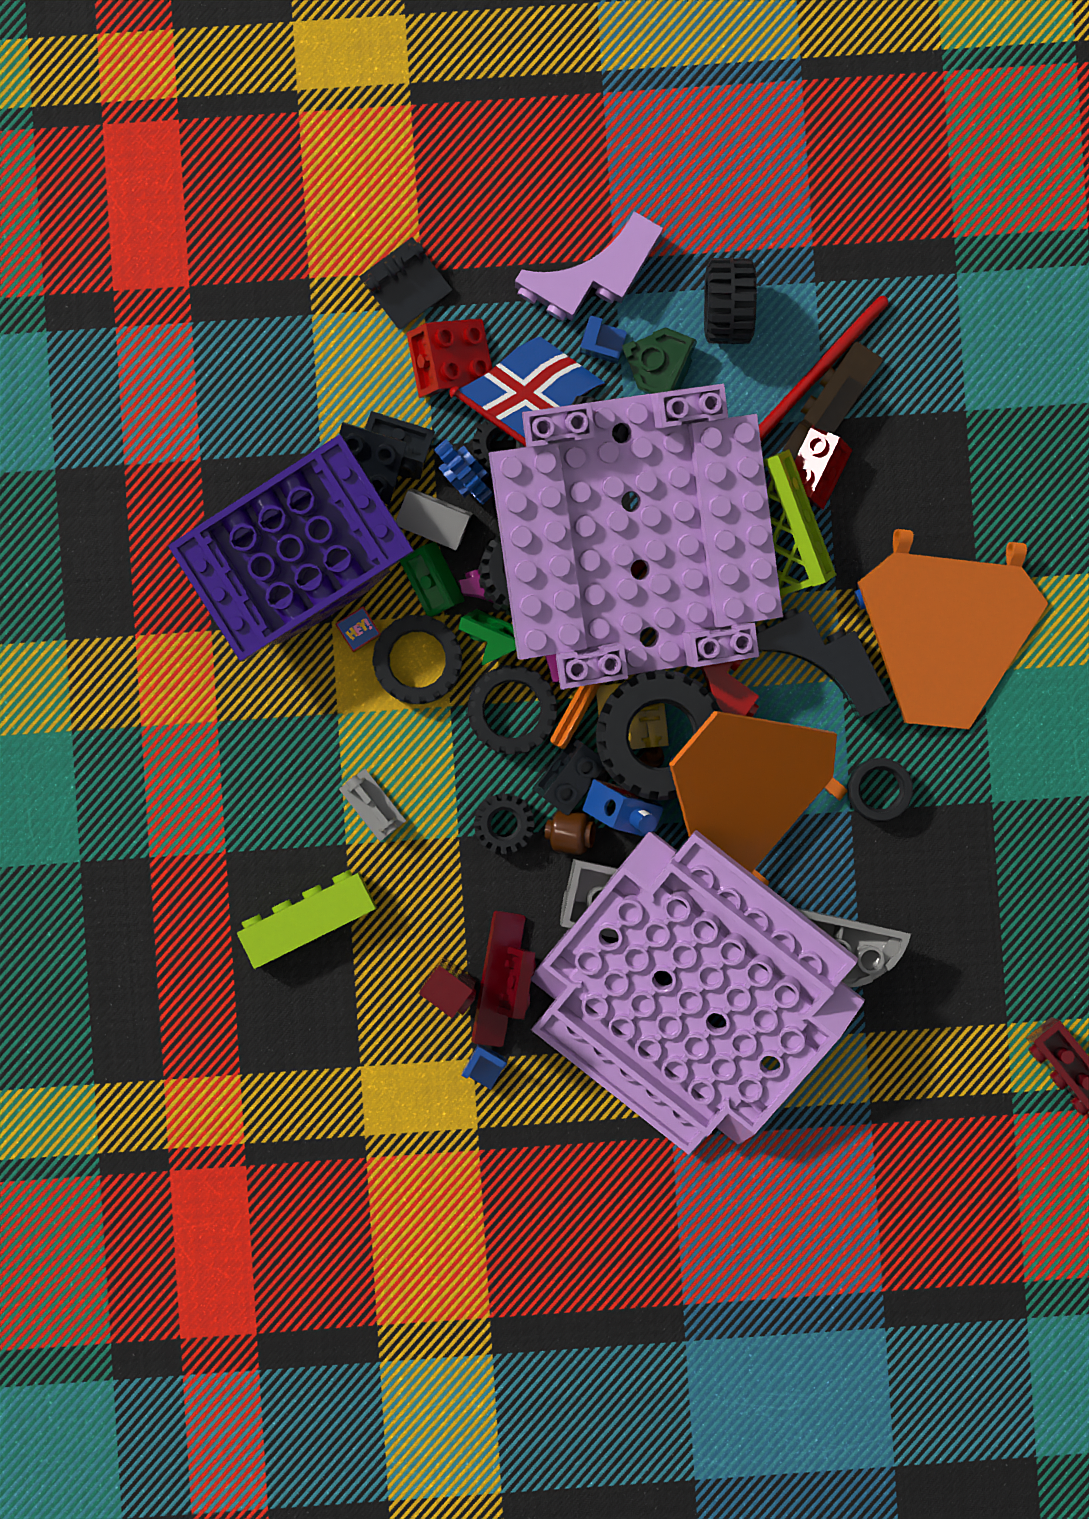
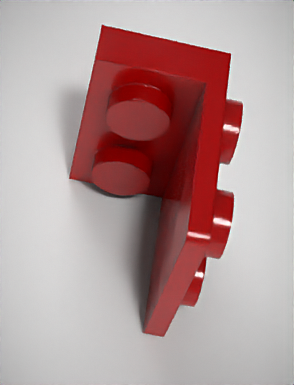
M482 319L424 323L406 333L419 398L432 397L454 386L462 388L492 370Z

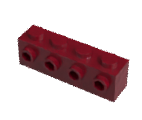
M1050 1017L1026 1037L1032 1045L1028 1048V1051L1039 1064L1046 1062L1053 1071L1049 1074V1077L1060 1090L1067 1088L1074 1097L1070 1100V1103L1084 1117L1086 1114L1089 1115V1056L1062 1022Z

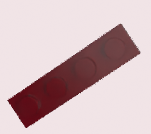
M443 956L423 983L418 994L451 1018L457 1012L463 1016L475 1000L476 990L474 985L476 980Z

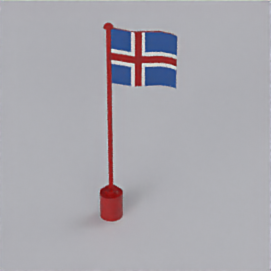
M540 336L517 347L482 377L461 389L458 386L452 387L449 394L451 398L457 397L526 447L522 412L571 405L576 396H583L591 390L604 385L605 382Z

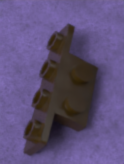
M855 342L836 370L830 367L819 384L824 387L817 398L811 395L800 411L805 417L782 451L790 449L795 461L810 428L813 429L815 427L833 434L883 359L861 343Z

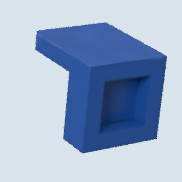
M590 315L581 343L580 353L618 364L627 332L602 324V318Z
M478 1044L464 1067L461 1076L466 1079L470 1077L491 1090L501 1071L506 1067L508 1059L486 1046Z

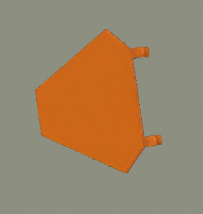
M896 529L893 533L894 552L858 582L904 723L970 729L1049 603L1022 568L1027 554V545L1024 543L1009 542L1006 546L1007 565L909 554L913 542V532L911 530Z
M714 711L669 763L688 836L690 837L697 830L768 886L769 881L755 870L759 863L823 789L839 801L848 792L842 784L833 778L837 734L834 731Z

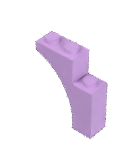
M634 211L616 239L592 259L575 267L560 271L532 272L521 270L515 280V288L519 290L517 294L532 304H535L536 300L548 307L546 311L561 321L565 317L573 321L592 287L597 289L595 294L609 303H613L614 300L622 303L661 237L663 228Z

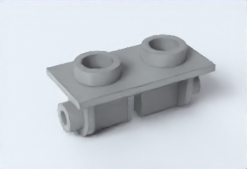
M366 769L353 776L346 784L339 788L379 841H382L406 822L405 818Z

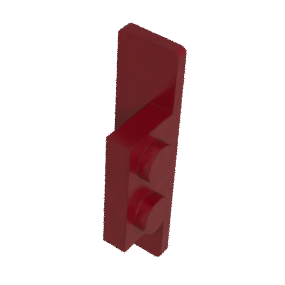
M502 911L493 912L471 1041L475 1044L502 1047L504 1045L508 1017L524 1019L525 1012L529 1007V988L531 977L536 969V962L534 960L535 952L520 948L525 923V916L522 914Z

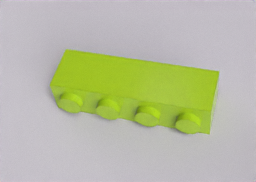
M349 869L332 878L334 885L322 890L319 884L303 892L304 900L292 905L290 899L272 907L273 915L262 920L260 914L242 922L244 929L237 932V935L253 968L264 965L377 909L361 873L358 872L352 875Z

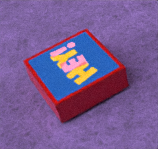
M364 606L335 624L353 653L378 638L381 634Z

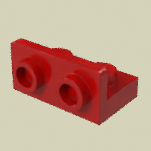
M815 427L813 429L810 428L794 463L809 503L824 510L852 449L840 437Z

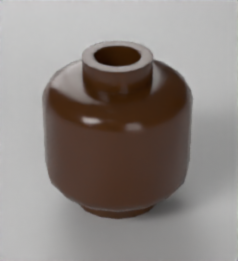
M559 810L555 813L553 820H547L545 838L550 840L552 849L558 853L582 855L588 848H592L595 843L596 823L591 821L590 816L586 812L572 810L569 815H565Z

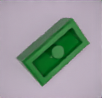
M436 542L421 546L400 561L427 616L434 617L464 602V597Z

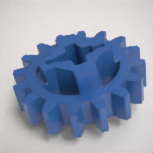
M445 439L434 449L444 462L439 469L464 498L472 493L483 505L494 495L493 491L484 482L490 475L465 446H462L457 451Z

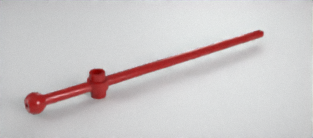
M886 296L878 297L759 424L761 442L887 307L888 298ZM639 559L633 562L631 574L634 578L646 566L644 561Z

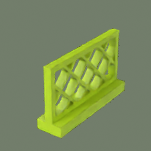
M790 449L763 459V464L767 466L771 476V482L767 489L768 502L772 498L780 502L783 508L780 520L770 516L771 524L776 526L773 534L774 550L788 558L783 572L777 570L780 596L826 583L836 576ZM781 530L793 535L795 544L792 551L776 544ZM793 561L805 567L809 579L798 581L788 576ZM784 582H787V583L791 584V585L782 587L783 584H784Z

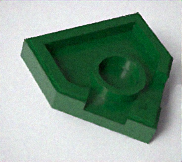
M665 327L636 342L632 341L622 345L638 389L646 394L680 390L691 366V355L697 341L694 338Z

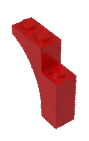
M744 659L699 667L704 675L709 692L717 699L716 702L724 713L752 717L759 708V705L755 703L759 695L727 673L730 668L736 671Z

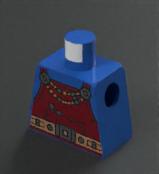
M593 779L582 810L611 828L645 837L648 832L655 833L663 806L656 800L634 795L621 786ZM611 800L615 801V811L607 806Z

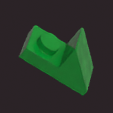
M478 609L461 617L459 630L468 633L469 637L473 640L487 642L482 665L516 650L513 624Z

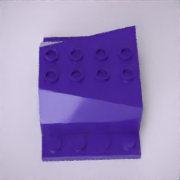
M341 434L168 545L240 662L245 661L270 644L278 645L312 628L368 592L391 572L389 570L391 566L415 552Z

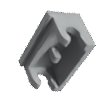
M411 488L406 493L396 522L403 529L457 550L473 513Z

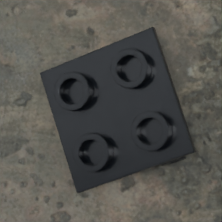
M413 237L359 276L398 330H401L452 291L451 287L426 256V252L421 244L416 242Z
M342 422L339 434L345 439L384 503L390 505L393 491L395 492L398 484L397 477L407 442Z

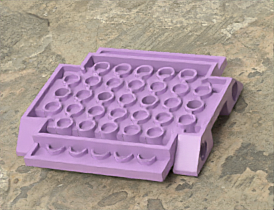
M724 384L522 412L526 447L489 452L517 658L522 660L556 654L560 689L628 679V675L681 666L700 667L759 657L755 623L749 622L783 617L757 414L728 418ZM618 423H622L628 428L629 435L623 443L616 442L612 436V430ZM629 491L633 492L638 499L636 508L630 512L626 511L621 503L623 495ZM640 559L645 562L647 572L643 578L635 579L631 574V566L633 562ZM651 627L656 633V639L652 645L645 647L640 641V633L643 629Z
M695 830L678 852L657 834L648 832L609 879L605 888L573 927L567 930L536 968L531 981L555 1000L531 1030L689 1155L705 1136L708 1137L716 1127L738 1145L755 1135L840 1039L865 999L842 982V979L856 965L858 958L700 832ZM605 928L614 929L619 936V940L615 943L606 942L601 936V930ZM658 971H666L671 975L673 982L669 985H661L656 981L654 975ZM713 1013L721 1014L726 1019V1025L716 1028L709 1023L708 1016ZM766 1056H773L780 1062V1067L776 1070H768L763 1066L761 1060Z

